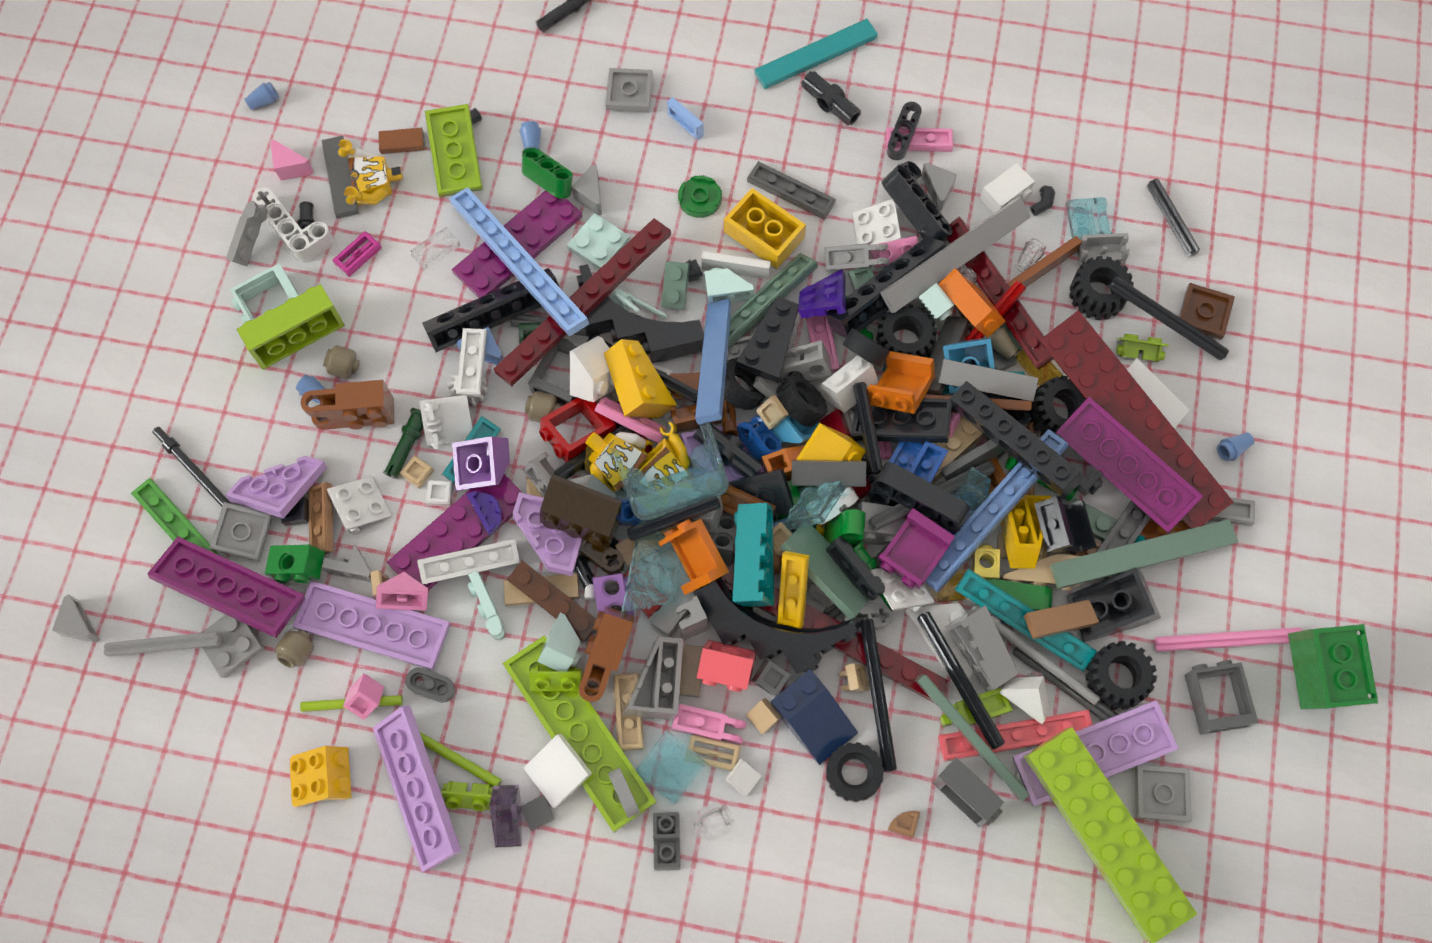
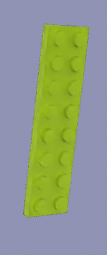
M544 635L502 664L550 737L553 739L557 734H562L592 772V775L582 783V786L613 833H615L657 802L591 703L584 700L579 692L530 691L529 672L531 668H536V665L545 666L537 662L547 640ZM619 767L640 811L639 814L631 818L627 817L608 775L609 772Z

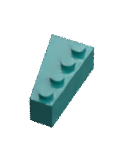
M768 503L738 504V511L734 515L737 529L735 537L733 602L744 607L774 606L773 507Z

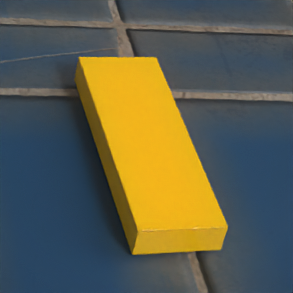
M784 551L782 554L777 624L802 628L804 625L809 555Z

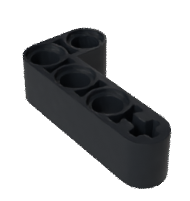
M912 161L897 165L882 180V186L923 239L929 236L944 242L953 234V229L916 181L922 176L920 168Z
M891 462L884 464L868 494L869 499L874 504L888 505L892 499L910 510L914 508L934 523L952 532L960 531L971 511L970 506L965 501Z

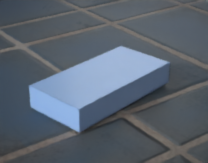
M671 97L667 101L668 115L694 138L699 140L704 136L703 122L674 97Z

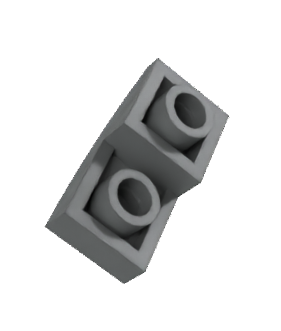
M679 812L653 813L654 871L681 870Z

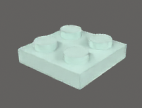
M594 213L567 244V248L599 270L631 239L628 234Z

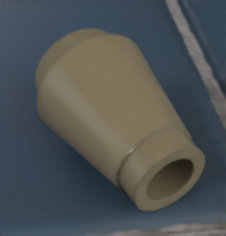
M999 327L988 337L991 338L992 348L1007 360L1018 351L1004 327L1002 329Z

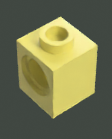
M990 545L979 546L971 555V570L985 579L998 580L1000 577V549H993ZM979 560L989 561L991 567H982Z

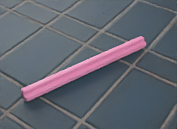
M1299 627L1154 638V649L1157 652L1284 644L1289 643L1288 633L1304 630Z

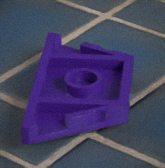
M843 269L813 285L803 288L799 292L798 311L801 318L826 316L828 314L827 310L837 309L838 314L846 313V276Z

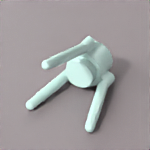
M622 289L615 290L610 296L614 303L627 311L632 309L636 313L639 312V308L633 304L634 302L663 318L667 317L665 313L635 298L632 294L625 293Z

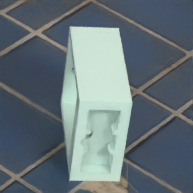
M280 263L230 289L234 296L231 299L237 311L242 310L244 314L241 316L243 323L255 319L245 301L278 283H281L289 299L299 296Z

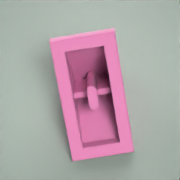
M274 139L270 142L273 167L280 181L311 175L314 172L308 159Z
M402 572L377 586L376 608L427 611L428 588L407 573Z

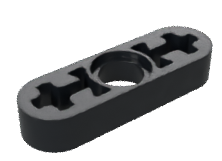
M907 102L901 109L887 146V155L893 160H901L907 154L922 113V108L918 103ZM913 111L911 121L907 120L908 113ZM906 127L910 130V133L903 135L899 133L898 129ZM898 141L901 142L900 149L898 151H895L894 149L896 148Z

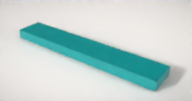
M866 18L754 69V74L765 90L877 39L878 33Z
M969 568L955 587L957 592L981 607L986 605L990 613L1082 672H1084L1097 653L1096 649L1069 632L1033 639L1023 616L1035 610Z

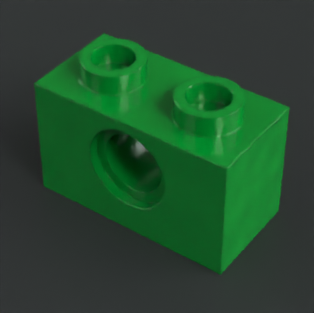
M310 544L270 546L264 574L273 577L274 581L281 584H288L289 581L306 584L309 580H320L325 551Z

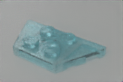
M642 519L639 521V524L646 522V520ZM660 532L635 540L622 612L624 613L675 601L682 563L670 542L662 546L659 545L658 542L665 538Z

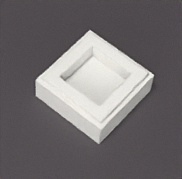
M428 480L426 505L450 507L453 482Z
M740 759L725 780L743 796L747 797L761 778V775L744 760Z

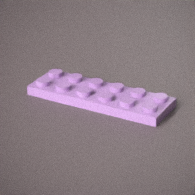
M311 581L304 596L305 600L300 606L292 627L434 671L451 623L412 610L377 609L375 599Z
M1157 700L1076 731V734L1106 778L1179 749ZM1030 749L1012 756L1022 783L1029 793L1028 797L1032 806H1036L1051 800V798L1023 757L1033 750Z
M410 705L400 707L372 728L421 872H426L461 852L415 717Z

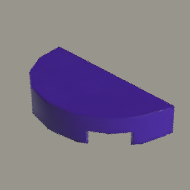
M478 491L467 493L466 495L488 535L491 536L497 531L502 522V510L499 502L491 494Z

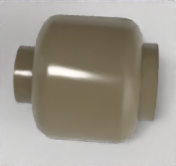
M336 345L332 349L327 350L323 366L326 367L328 374L348 379L352 373H357L360 360H356L357 355L354 350Z
M536 391L532 396L528 395L525 414H528L531 421L540 423L542 417L560 408L561 404L557 403L555 395Z
M303 630L286 632L275 648L277 660L289 668L302 666L314 649V645L310 641L311 636Z

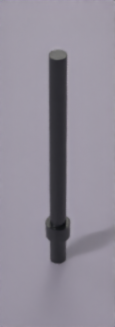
M159 426L153 429L152 433L160 440L165 451L168 454H173L221 507L224 502L232 504L179 448L180 444L173 437H169Z

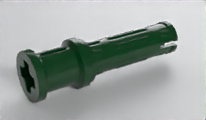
M411 408V415L406 425H403L401 428L402 436L386 469L383 471L385 475L393 476L392 478L398 479V475L415 440H419L422 436L423 421L421 410Z

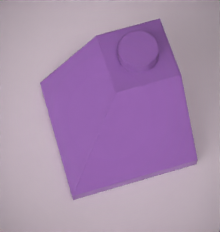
M491 436L452 443L456 491L499 485L510 463L508 438Z

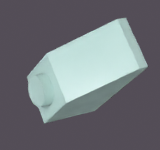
M712 268L709 271H704L708 303L727 298L730 299L731 303L748 301L754 295L753 285L727 268Z
M560 612L537 661L556 671H567L570 666L575 667L581 653L577 652L580 640L565 614Z

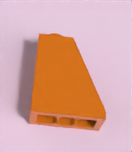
M956 268L938 284L972 325L986 337L991 336L1005 322L982 290Z

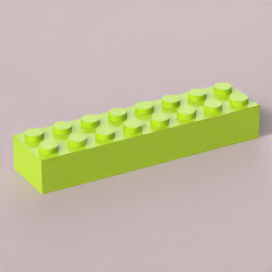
M1072 727L1065 728L1023 756L1145 941L1156 943L1198 915Z

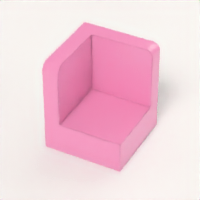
M363 673L350 687L343 707L365 720L379 705L384 686Z

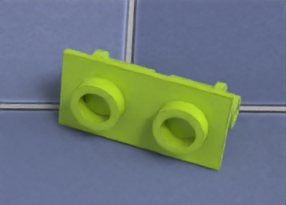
M1124 334V337L1117 338V340L1122 341V344L1117 345L1116 354H1120V357L1138 358L1139 350H1142L1141 359L1159 362V360H1164L1165 351H1162V347L1169 346V344L1162 343L1161 338L1148 337L1147 341L1138 340L1139 335Z
M536 665V668H531L529 672L530 691L579 692L582 668L575 666L569 667L567 671H554V669L548 666Z
M449 781L443 784L441 795L447 808L493 811L492 798L495 797L496 789L491 787L490 784L473 783L471 792L467 791L468 783Z

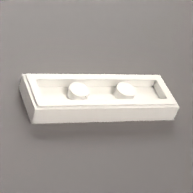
M703 251L702 269L727 268L738 275L769 279L770 261Z
M463 328L456 388L457 396L481 397L487 342L486 329Z

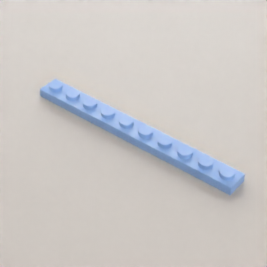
M468 187L449 198L451 205L569 337L589 325L587 317Z

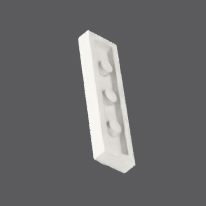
M512 539L417 560L421 582L422 584L467 575L475 571L481 572L520 563L516 541Z

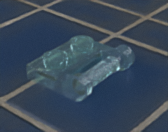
M1106 198L1067 200L1066 209L1072 238L1075 236L1081 238L1082 235L1113 234L1110 231L1106 212ZM1092 208L1097 210L1101 232H1096Z

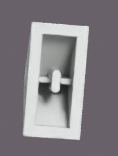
M1044 676L1013 677L1004 683L1000 694L1043 724L1050 709Z

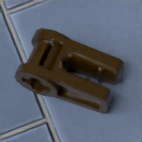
M583 540L579 549L583 557L608 575L623 572L625 567L624 558L618 550L610 546L608 549L602 546L596 547L589 541ZM617 559L618 565L613 564L609 567L608 560L614 561Z

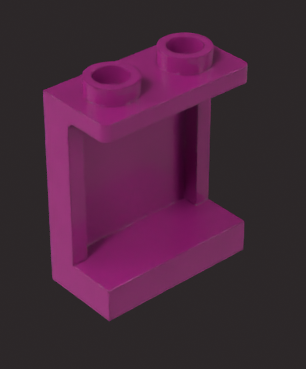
M912 508L904 524L885 551L878 557V562L881 563L880 567L887 573L892 575L894 572L902 577L900 581L911 589L916 587L920 590L953 543L955 536Z

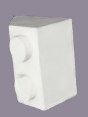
M597 336L570 351V395L595 402L615 390L604 356V352L609 347L602 337Z
M857 355L816 389L826 401L845 413L856 404L853 389L855 383L865 382L868 388L870 384L877 385L879 381L873 365Z

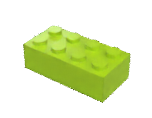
M319 284L316 287H310L295 298L286 300L284 304L267 310L263 315L246 321L236 330L249 353L264 370L344 327L345 324L324 288Z

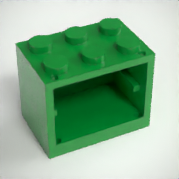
M1365 624L1288 633L1300 709H1326L1378 703Z

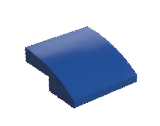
M925 441L924 445L918 442H899L889 462L897 464L932 483L948 454V450L928 441Z

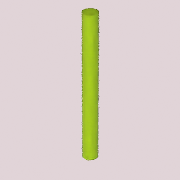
M381 696L377 707L403 705V696ZM345 699L301 702L300 711L346 709L343 707Z
M420 732L425 747L493 787H499L502 782L501 778Z

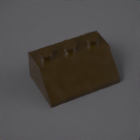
M552 474L540 508V523H543L549 529H558L566 532L570 537H579L587 540L596 547L602 546L608 549L620 525L622 500Z

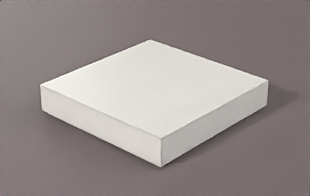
M557 734L523 768L553 808L560 806L592 775V772L562 734Z

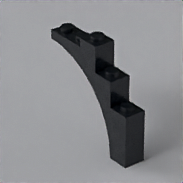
M588 264L579 266L580 275L576 276L579 288L592 277ZM608 296L586 316L589 325L584 327L587 337L610 332L612 342H618L621 339L639 341L643 345L645 353L650 356L651 363L695 354L703 350L704 332L700 320L663 322L644 318L622 308Z
M721 577L698 588L694 592L723 645L729 642L734 645L745 639L746 635L760 660L768 657L770 660L781 654L782 649L797 675L802 672L806 673L809 669L815 671L818 668L817 664L822 659L820 651L822 654H825L835 648V643L841 640L846 643L857 636L856 632L860 628L856 617L837 625L821 628H797L777 624L758 615L748 607L734 603L733 594Z

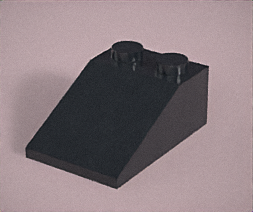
M1136 567L1066 595L1069 604L1090 600L1099 620V623L1095 626L1079 629L1084 642L1136 628L1161 618L1143 573Z

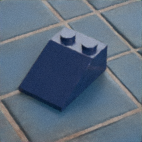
M811 669L771 700V705L782 717L781 720L818 765L827 760L838 747L845 745L858 734V731L828 689Z

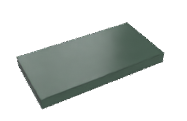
M806 520L780 546V549L783 552L789 551L809 555L808 577L851 620L859 613L868 600L858 588L856 589L826 552V548L830 543Z

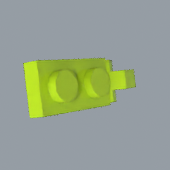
M1002 687L978 695L991 718L1013 711L1009 699L1000 694ZM964 700L957 701L953 705L970 726L977 724ZM944 714L939 717L942 727L952 725Z

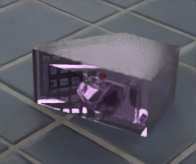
M519 785L493 786L489 807L495 848L522 845V810L520 808L522 805Z

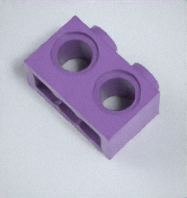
M623 572L592 578L598 612H604L605 606L619 605L623 612L634 615L633 603L627 602L626 592H631L629 578H624ZM610 580L616 581L619 584V591L615 594L608 593L605 589L606 582Z

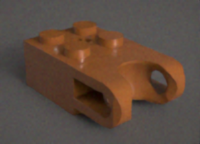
M384 380L337 383L333 389L311 390L304 393L301 398L302 409L307 415L311 416L313 424L318 429L350 428L359 430L364 426L381 428L386 427L387 424H394V397ZM312 399H318L321 403L314 407L308 406ZM319 417L327 418L323 422L319 421Z
M605 606L604 612H598L593 627L597 632L595 636L590 635L585 653L589 654L579 685V694L584 700L596 702L603 696L611 671L617 672L634 624V615ZM595 681L598 685L590 686L588 682Z

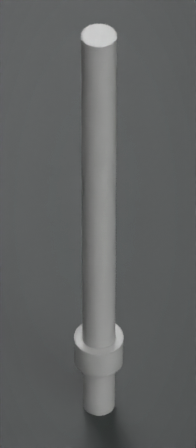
M974 604L971 610L979 608V606ZM995 615L991 616L1001 636L1093 705L1099 701L1100 696L1000 622L1001 619Z

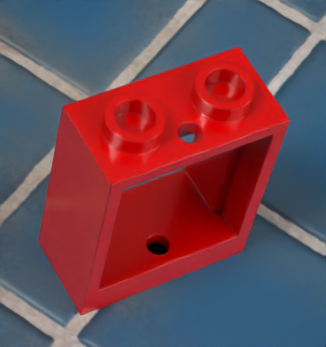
M576 398L540 419L539 434L545 442L551 444L554 453L559 459L562 458L567 462L587 449L589 446L586 444V440L592 433L595 432L603 438L615 429V423L611 419L594 411L597 406L596 402ZM582 413L596 430L569 444L555 427Z

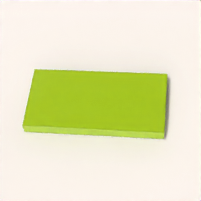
M469 104L426 110L425 117L438 196L455 195L467 187L472 192L483 190Z

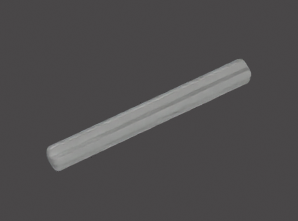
M208 632L108 642L104 645V654L106 656H120L220 646L222 644V634L220 632Z

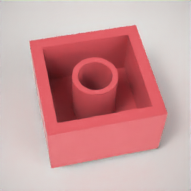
M708 640L702 650L697 678L702 679V683L716 686L717 683L727 685V689L741 692L742 689L747 690L757 654L755 650L730 644L723 645L721 642Z

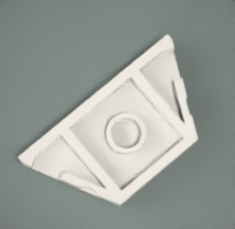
M960 603L923 606L924 611L922 613L930 612L969 679L973 670L945 627L964 615L966 611ZM907 608L905 614L946 671L917 620L920 614H915V612H911Z

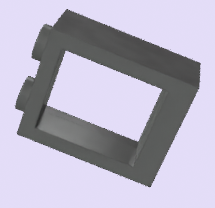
M563 338L541 359L528 382L532 393L540 391L553 394L557 397V403L561 404V406L578 398L570 395V391L542 380L558 351L570 355V351L577 348L573 342Z
M1225 660L1216 663L1217 666L1208 667L1207 664L1192 666V670L1185 674L1200 735L1248 728L1258 723L1242 662L1233 664L1232 660ZM1229 675L1240 715L1209 720L1198 679Z
M957 757L932 782L937 789L978 827L984 823L990 825L1003 812L1000 807L1004 801Z

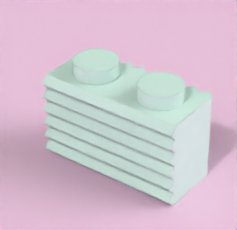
M937 283L919 296V302H922L921 305L925 306L924 309H927V312L930 313L934 320L939 319L942 322L953 313L951 308L954 304Z

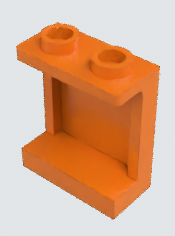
M890 351L886 358L887 369L877 385L870 384L867 388L871 406L915 414L935 379L934 359Z
M688 519L678 524L677 527L663 533L666 538L658 542L660 546L668 542L672 544L691 580L680 586L684 595L729 572L701 519L693 523Z

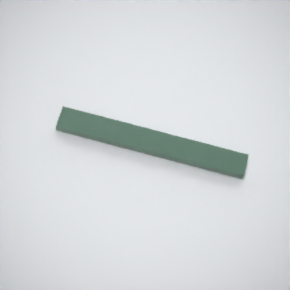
M1228 519L1051 564L1050 569L1057 588L1062 589L1117 575L1135 567L1140 569L1234 545L1239 541L1231 521Z

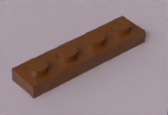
M523 560L506 579L555 619H557L560 612L565 614L576 635L583 641L594 630L593 627L596 620L594 616Z

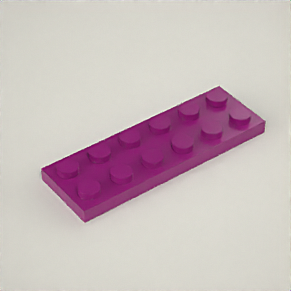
M545 190L509 220L504 227L534 259L583 216L582 212L568 199L557 198ZM485 242L451 269L453 274L478 298L498 290L514 276Z
M1090 397L1084 401L1056 432V434H1059L1066 440L1070 447L1096 470L1103 472L1104 477L1167 532L1203 497Z
M505 474L499 485L470 489L390 558L387 564L397 575L405 572L422 584L417 560L479 547L490 537L466 495L467 493L478 491L494 496L502 510L500 528L513 517L519 492L522 493V491ZM439 581L431 582V583H427V584H423V585H424L425 587H427V588H428V591H429V590H430L433 586H435Z
M180 537L173 541L147 573L149 579L275 638L278 637L305 600L304 594Z

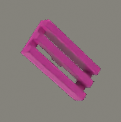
M364 231L332 261L350 277L374 256L382 246L369 233ZM368 239L369 241L359 249L358 247H360ZM353 254L344 263H342L349 255Z

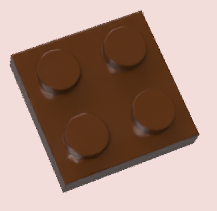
M1189 283L1179 317L1206 335L1222 340L1226 333L1235 296Z

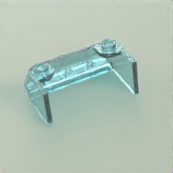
M710 422L700 424L705 443L697 445L691 451L690 459L693 468L648 483L640 469H624L619 451L615 447L610 448L621 485L631 510L638 519L649 520L706 498L720 496L726 492L728 479Z

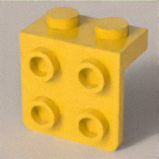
M322 746L291 756V797L294 807H301L322 800H347L352 798L348 747Z

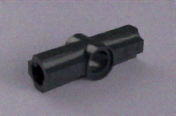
M810 71L805 75L801 82V87L817 100L819 107L824 112H832L847 126L853 125L861 115V110L845 97V93L837 84L830 85L815 71Z
M710 422L701 424L693 435L694 439L713 452V458L720 465L725 467L731 466L744 477L755 475L763 465V463L743 449L744 446L741 440L731 434L725 435Z

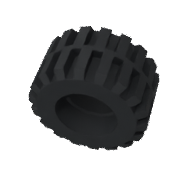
M1097 256L1095 260L1090 258L1086 263L1083 262L1070 285L1069 290L1071 292L1069 296L1070 299H1073L1072 305L1074 307L1078 306V310L1081 314L1083 312L1086 313L1087 318L1094 316L1095 320H1101L1102 317L1107 320L1112 315L1114 317L1118 315L1128 300L1111 290V294H1101L1095 291L1090 283L1099 282L1108 287L1111 279L1117 276L1134 287V282L1131 281L1133 278L1132 274L1127 273L1128 268L1126 265L1122 267L1120 265L1121 261H1112V257L1108 256L1106 259H1103L1102 256Z
M908 304V307H902L894 313H891L890 310L889 313H884L882 320L879 322L876 341L891 352L927 358L930 357L937 334L936 323L934 319H930L931 315L928 312H922L923 308L918 306L916 309L913 308V304ZM899 330H909L919 340L914 343H903L894 336V333Z
M1067 376L1054 377L1036 389L1032 410L1028 412L1031 414V422L1035 424L1033 428L1036 431L1040 430V435L1042 436L1048 429L1056 434L1057 430L1086 400ZM1054 397L1060 399L1066 405L1068 411L1067 419L1062 418L1056 413L1053 407Z
M1119 641L1117 644L1115 642L1109 643L1095 654L1086 668L1089 671L1085 675L1086 681H1090L1087 687L1090 690H1094L1101 697L1100 699H1102L1104 704H1110L1111 709L1117 710L1121 707L1122 710H1125L1131 706L1134 707L1146 699L1155 687L1153 684L1157 681V676L1153 675V673L1157 670L1155 665L1151 666L1150 664L1153 659L1150 655L1146 657L1143 654L1146 650L1142 647L1139 650L1136 649L1135 643L1131 642L1126 645L1125 641ZM1111 663H1119L1129 669L1133 677L1131 688L1119 687L1111 680L1109 676V665Z

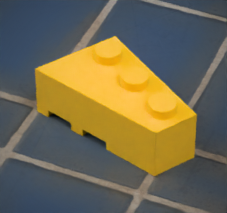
M621 339L604 352L625 417L660 418L670 411V407L677 406L639 341Z
M1025 495L1001 521L1000 526L1010 568L1035 569L1043 540L1035 503L1049 499L1052 496Z

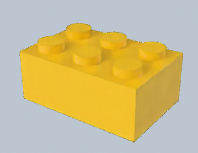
M751 188L724 218V233L761 259L770 261L771 266L776 269L783 264L805 238L806 224L754 188Z

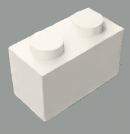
M1016 163L983 187L980 200L993 213H996L1016 198L1021 197L1022 201L1027 200L1033 193L1032 188L1035 181Z

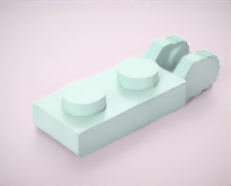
M478 571L468 574L471 580L467 584L473 597L478 596L481 603L477 605L483 619L488 618L485 625L488 632L495 639L504 638L506 632L481 575Z

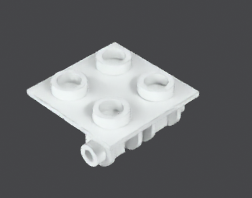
M893 199L852 213L857 244L870 243V245L902 239L896 204Z
M467 395L419 400L427 446H433V449H440L443 447L442 444L461 442L466 439L472 430Z
M372 476L327 489L345 529L350 531L351 534L358 533L360 531L359 527L391 517Z
M882 568L870 571L873 576L880 577L882 583H884L886 589L883 595L892 610L909 608L911 612L920 614L924 611V605L934 603L924 584L920 590L916 587L911 589L900 581L902 577L894 572L891 575Z

